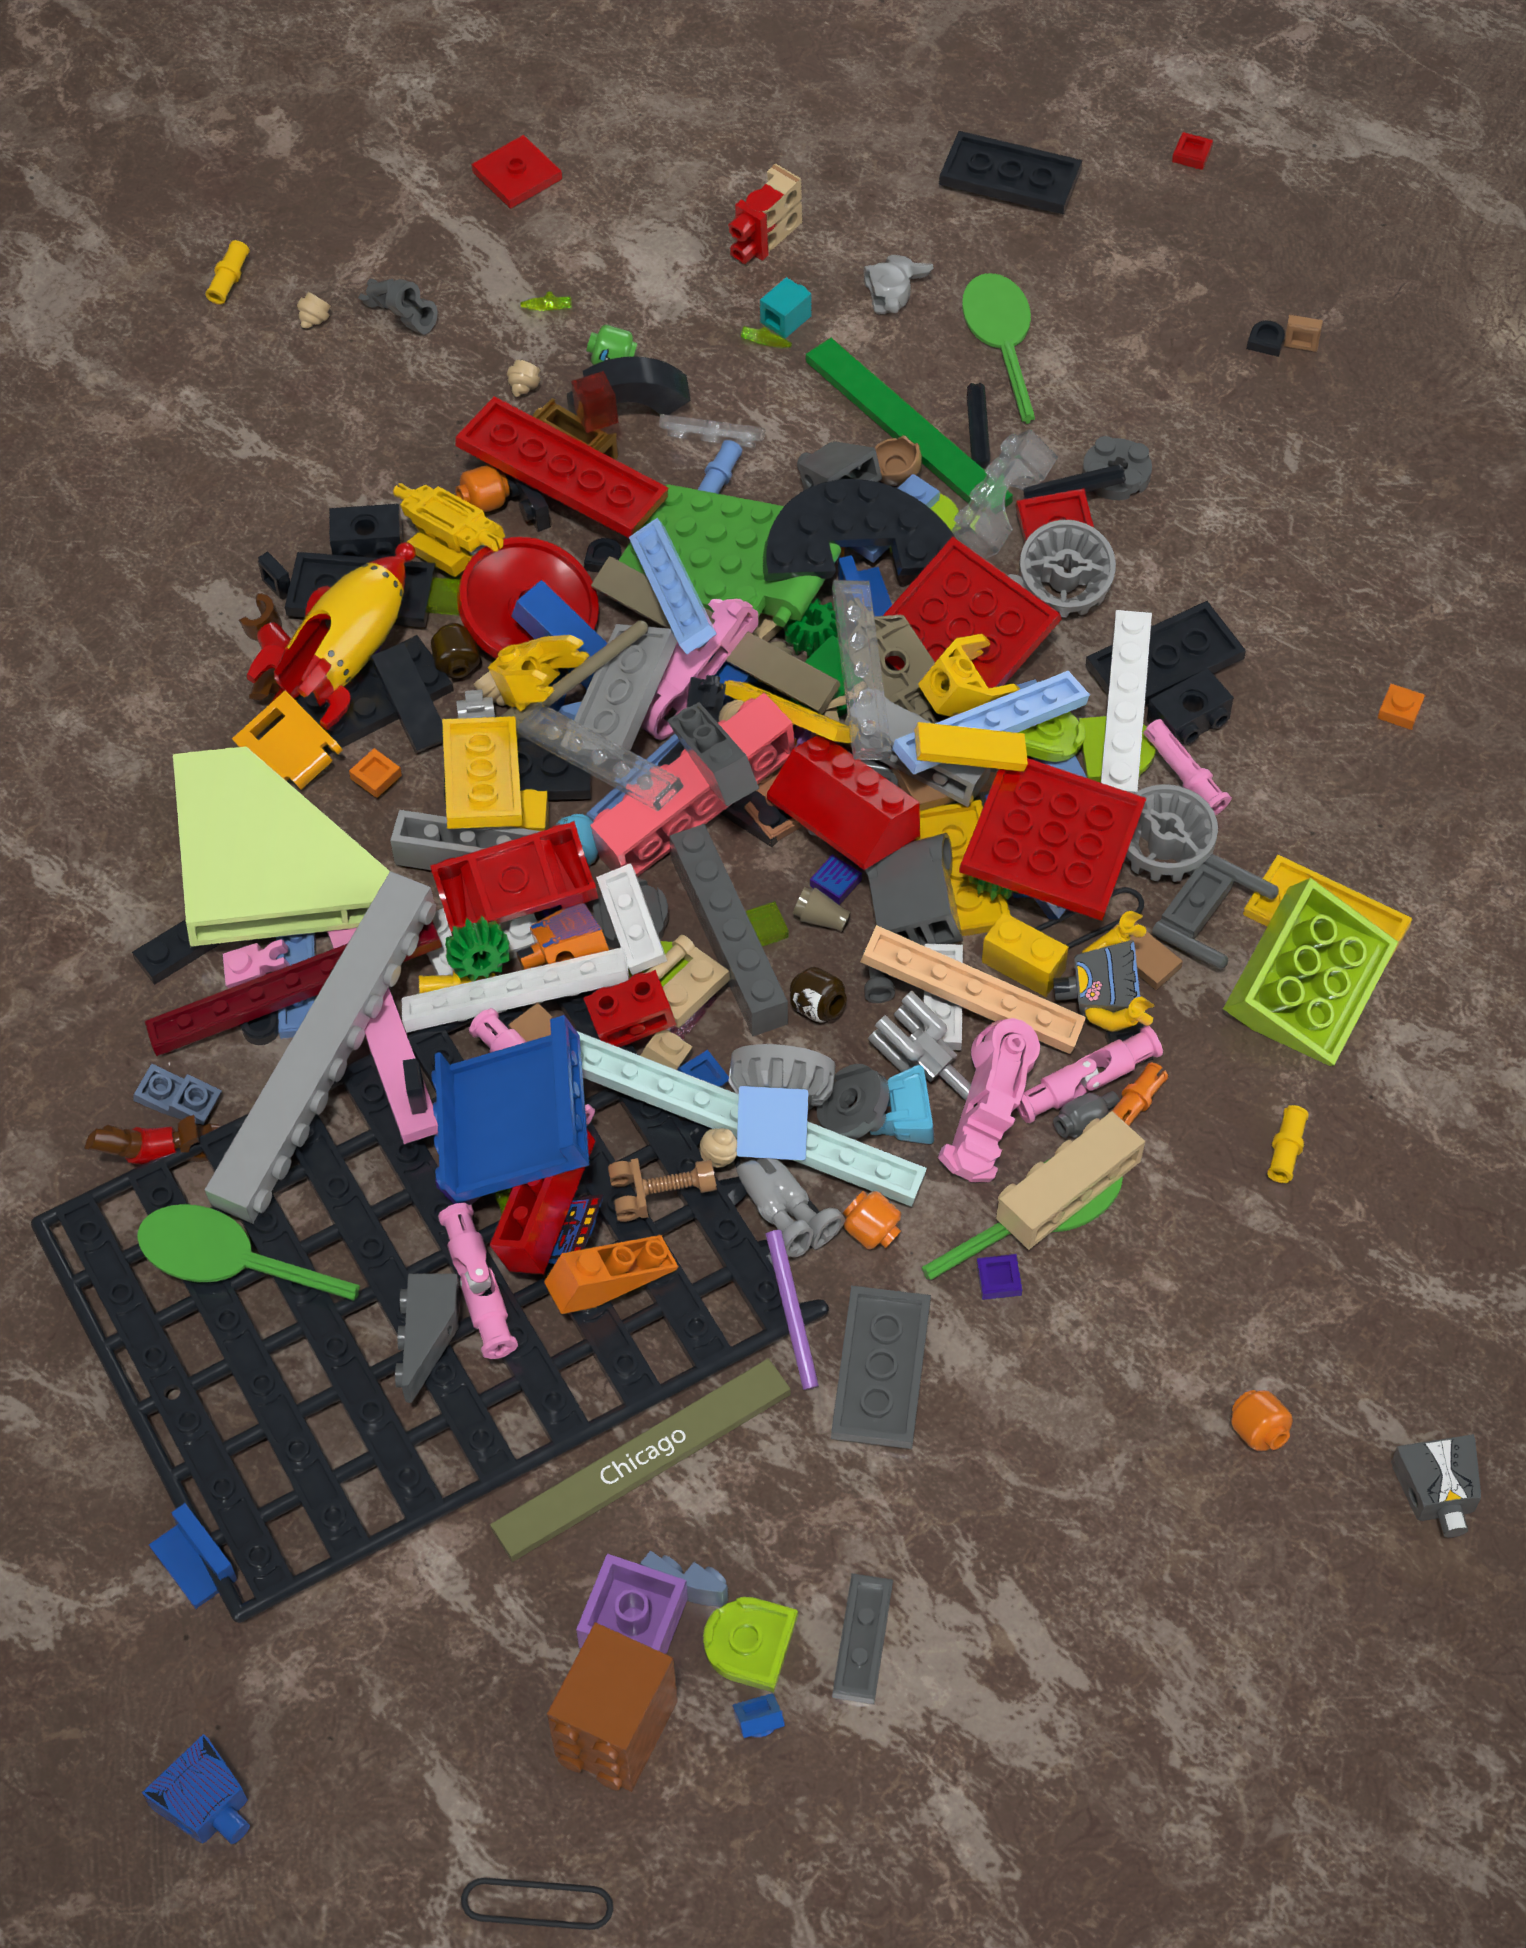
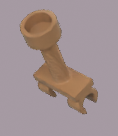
M638 1158L631 1159V1162H614L608 1166L611 1186L622 1187L635 1182L636 1197L623 1196L614 1201L618 1221H631L638 1217L647 1218L648 1211L645 1197L649 1193L653 1194L654 1192L655 1194L661 1191H672V1189L676 1190V1188L680 1189V1187L683 1189L684 1186L688 1188V1186L692 1187V1185L699 1188L701 1193L717 1190L711 1159L695 1162V1168L691 1172H683V1174L679 1173V1175L675 1174V1176L671 1174V1177L667 1175V1177L663 1176V1178L662 1176L655 1179L649 1178L648 1180L641 1178Z

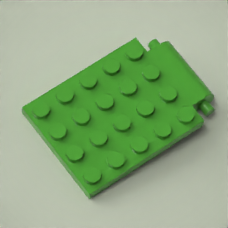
M667 484L666 487L669 488L668 497L641 528L656 518L664 525L704 608L714 613L708 605L712 599H721L722 601L741 599L753 606V609L758 612V617L761 613L774 616L773 622L780 627H784L789 619L801 621L825 579L816 576H799L787 580H764V545L777 515L784 506ZM630 542L618 561L646 575ZM829 543L835 564L841 554V548L837 544Z

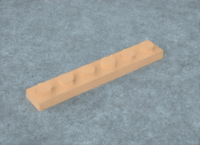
M877 925L860 961L863 964L993 1021L1012 1018L1022 1020L1032 1027L1039 1041L1068 1054H1071L1086 1019V1017Z

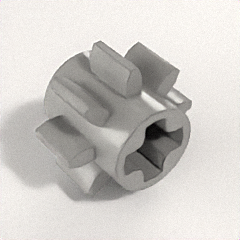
M482 689L465 691L466 700L457 701L458 719L495 717L493 697L483 698Z

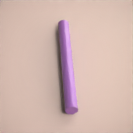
M781 1230L770 1231L766 1233V1238L803 1390L819 1387L782 1232Z

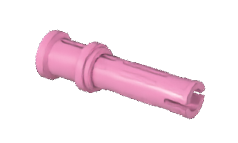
M1155 720L1146 727L1147 730H1144L1143 735L1154 745L1164 760L1183 782L1182 787L1200 795L1211 806L1215 815L1224 810L1232 797L1227 792L1223 793L1212 780L1213 774L1208 769L1201 768L1193 760L1183 745L1170 732L1163 720Z

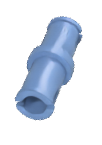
M725 440L722 443L721 449L714 461L709 462L706 466V475L698 490L719 494L723 485L729 483L732 478L731 471L743 451L739 444L731 440Z

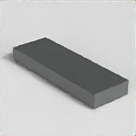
M852 1573L832 1698L875 1704L893 1579Z

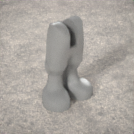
M758 1158L757 1162L750 1160L736 1168L743 1186L757 1206L760 1215L768 1222L775 1224L778 1230H781L789 1257L803 1255L810 1245L813 1249L822 1247L842 1228L845 1222L842 1213L836 1208H827L818 1214L815 1213L808 1206L809 1199L806 1191L778 1159ZM788 1213L791 1216H794L796 1221H793V1219L788 1215Z

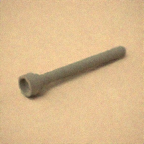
M644 621L636 622L551 686L555 691L544 702L530 703L523 711H518L517 708L512 707L502 714L501 717L515 716L516 732H528L530 725L534 723V717L646 634L648 631L647 623Z

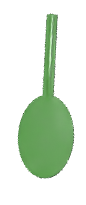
M982 274L971 280L964 291L962 301L963 315L969 329L980 341L989 346L1001 348L1021 420L1029 424L1030 420H1035V416L1014 348L1026 337L1029 331L1031 321L1029 303L1022 290L1010 279L998 274Z
M1123 1176L1052 1232L1067 1231L1083 1226L1103 1214L1117 1198ZM1000 1222L923 1266L922 1271L925 1278L929 1280L936 1278L1011 1233Z
M189 1204L167 1206L149 1214L142 1221L138 1229V1243L148 1261L164 1273L179 1279L193 1282H215L230 1278L247 1267L347 1299L355 1300L359 1295L360 1286L252 1253L250 1240L244 1229L229 1216L208 1207Z

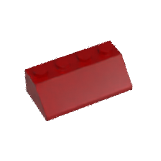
M818 734L793 748L767 792V799L863 870L920 837V802L840 745Z

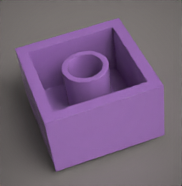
M607 1554L576 1629L579 1648H582L596 1622L666 1654L688 1600L686 1580Z

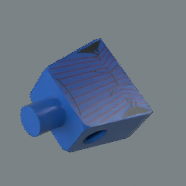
M204 1734L142 1792L148 1805L156 1813L202 1844L207 1842L217 1831L230 1844H235L250 1828V1824L238 1813L247 1802L246 1795L219 1753Z

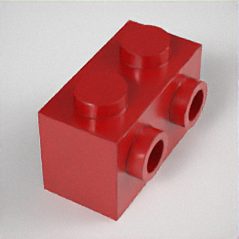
M656 970L635 974L628 981L612 987L599 988L592 995L584 997L599 1039L616 1047H622L677 1025Z

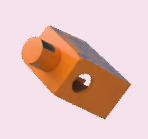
M582 903L563 910L561 909L534 923L530 927V931L535 944L516 951L523 970L543 964L547 965L604 952L609 949L601 927L586 905Z

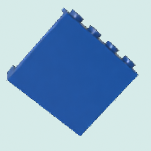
M565 1015L550 1019L551 1035L465 1061L450 1065L441 1052L435 1053V1070L431 1074L437 1102L433 1103V1113L438 1122V1134L434 1136V1144L439 1154V1167L436 1168L435 1174L441 1190H446L456 1203L589 1165L580 1035Z

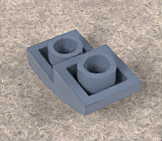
M151 1064L134 1093L133 1101L181 1120L195 1115L197 1124L204 1125L222 1090L187 1074L183 1079Z
M651 1550L640 1563V1565L686 1580L687 1601L717 1607H722L728 1602L726 1580L712 1567L707 1566L704 1569L693 1562L683 1574L681 1566L676 1561L666 1555L660 1558Z

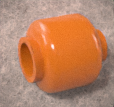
M485 465L463 472L460 477L459 486L455 488L456 496L480 508L484 513L501 508L510 492L505 474L501 470L498 471L492 465Z
M863 1190L842 1213L846 1217L843 1224L844 1229L866 1249H874L879 1244L887 1248L901 1232L896 1226L901 1220L900 1210L879 1191H872L867 1194Z
M1250 1390L1241 1395L1234 1403L1231 1418L1233 1429L1250 1448L1256 1451L1276 1450L1288 1441L1293 1418L1290 1411L1274 1394L1267 1390Z

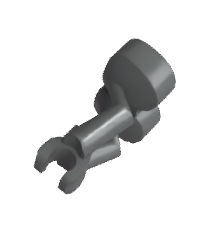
M369 279L366 289L367 295L360 293L358 297L367 307L379 306L385 309L389 308L394 314L401 316V321L411 331L420 334H428L437 320V306L430 300L420 298L419 287L414 282L403 279L395 281L394 279H388L378 282L374 279Z

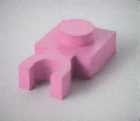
M280 939L270 943L264 949L258 943L223 953L225 984L228 989L264 976L268 972H274L290 966L284 957L276 960L277 956L288 952L286 943Z

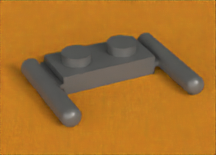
M1211 854L1194 871L1162 914V919L1156 922L1152 929V934L1219 969H1223L1228 964V957L1195 940L1196 936L1232 889L1234 882L1269 899L1277 897L1279 888Z

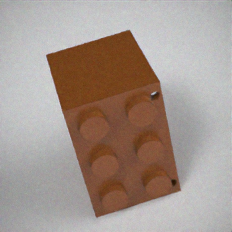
M595 1622L547 1712L555 1756L558 1757V1762L571 1771L580 1773L584 1769L597 1775V1781L607 1788L619 1791L622 1787L632 1792L678 1702L673 1657Z

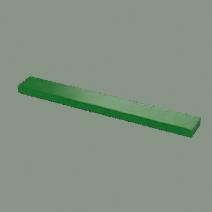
M829 338L806 353V363L892 438L898 439L905 435L914 444L918 443L922 455V464L986 520L1013 503L1012 493L834 339Z

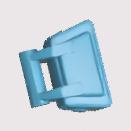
M917 1065L888 1079V1106L891 1107V1112L886 1114L884 1125L875 1132L870 1131V1134H885L895 1136L898 1140L932 1144L934 1142L933 1121L925 1071L922 1065Z

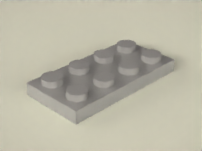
M616 624L608 643L632 625ZM648 627L646 634L595 671L561 748L566 754L582 758L617 762L626 761L677 644L672 629Z

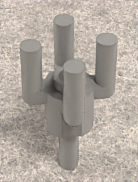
M910 991L902 999L903 1005L894 1013V1016L912 1035L908 1037L885 1015L876 1023L875 1027L877 1029L868 1037V1040L900 1072L917 1065H922L925 1077L930 1082L941 1076L966 1101L971 1084L951 1065L958 1055L941 1039L947 1031L946 1024L913 991ZM924 1025L928 1028L925 1032H923Z

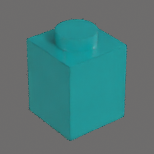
M787 277L760 299V323L784 339L811 317V293L803 285L796 284Z

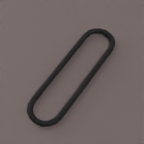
M1127 887L1113 890L1111 897L1121 893L1134 895L1139 902V906L1134 912L1141 914L1144 908V900L1137 890ZM1069 911L1062 914L1059 919H1052L1035 927V929L1042 931L1078 913ZM1120 919L1065 945L1070 949L1112 929L1119 923Z
M477 1878L469 1882L461 1896V1906L465 1914L473 1920L482 1922L593 1930L606 1925L613 1913V1901L610 1895L602 1888L588 1885ZM483 1884L590 1892L599 1894L604 1898L607 1910L605 1916L596 1923L480 1915L470 1909L467 1898L469 1892L474 1887Z

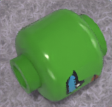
M605 324L600 328L598 334L591 332L586 352L592 353L591 363L595 365L614 358L634 356L638 343L633 342L631 332Z

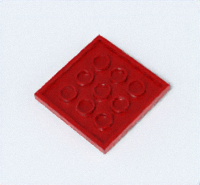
M952 537L883 615H904L934 662L939 659L956 638L977 634L986 636L990 645L981 648L983 654L971 661L988 688L1004 686L1062 620L1060 613L955 537ZM890 656L885 660V664L895 671H899L905 666L904 661L898 656Z
M1027 758L1028 765L1024 772L998 769L962 859L959 872L1103 921L1147 798Z

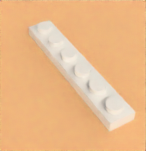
M1116 610L1101 783L1134 794L1138 791L1152 613Z
M624 947L403 997V1025L407 1033L455 1021H466L490 1008L501 1013L516 1007L540 1004L551 999L576 996L582 992L615 986L629 980Z

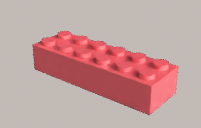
M762 693L756 699L751 698L745 701L740 706L738 713L727 721L722 720L718 722L746 754L757 784L781 767L793 748H795L793 722L765 693ZM684 749L679 758L670 765L664 764L653 773L652 778L641 787L636 786L630 789L619 804L612 809L608 808L600 812L590 826L598 856L612 871L631 863L638 877L671 851L670 835L707 824L729 806H726L711 789L686 749Z

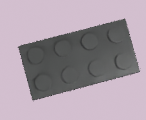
M851 1285L831 1439L908 1449L913 1448L931 1295Z

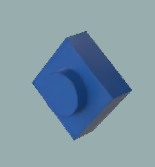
M708 1050L678 1068L680 1072L721 1088L726 1087L729 1083V1076Z
M773 1693L732 1705L735 1719L743 1738L750 1736L763 1737L772 1733L774 1729L785 1726L782 1711Z

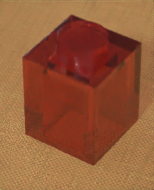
M604 371L571 381L575 411L586 433L619 423L616 396Z

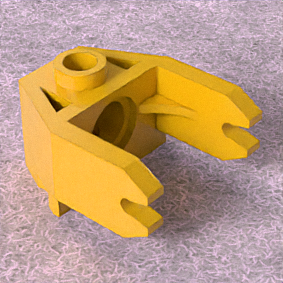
M983 634L956 638L918 683V686L936 713L952 717L1020 690L1016 684L988 688L971 660L983 654L981 648L990 645V642Z
M572 635L544 636L503 648L498 653L499 657L488 666V669L505 704L516 707L518 711H523L530 703L544 702L555 691L553 687L548 685L560 675L558 668L578 667L589 657L587 652L577 650L584 644L583 641Z

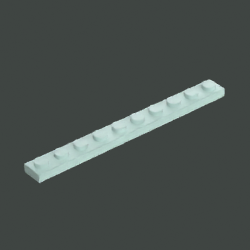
M577 1031L580 1035L583 1078L712 1129H730L737 1138L739 1094ZM808 1121L806 1159L794 1160L870 1191H879L885 1197L911 1207L927 1170L923 1166Z

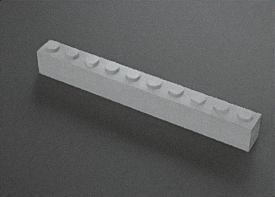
M392 871L389 872L206 1186L205 1193L211 1206L252 1224L259 1212L264 1213L271 1202V1191L278 1179L282 1180L289 1171L292 1154L297 1146L301 1147L307 1140L311 1121L315 1114H320L324 1110L331 1086L334 1081L339 1082L343 1077L347 1066V1058L353 1049L357 1050L360 1047L365 1036L366 1025L370 1018H375L379 1014L383 1004V996L388 987H393L398 981L401 973V964L406 955L411 956L415 951L419 940L418 935L424 924L428 925L432 921L436 912V904L434 903L431 887Z

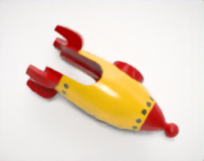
M408 542L400 543L396 547V555L394 557H383L368 562L343 576L332 587L323 586L315 590L307 602L306 617L295 631L286 649L278 645L265 646L252 662L247 673V680L255 683L268 669L275 668L274 678L281 689L270 703L285 690L293 699L299 694L306 697L313 692L320 707L326 702L330 704L320 720V726L328 730L335 725L350 707V693L344 686L357 675L371 659V655H374L397 619L404 593L406 577L404 563L412 561L416 555L412 544ZM325 619L331 620V624L326 627Z

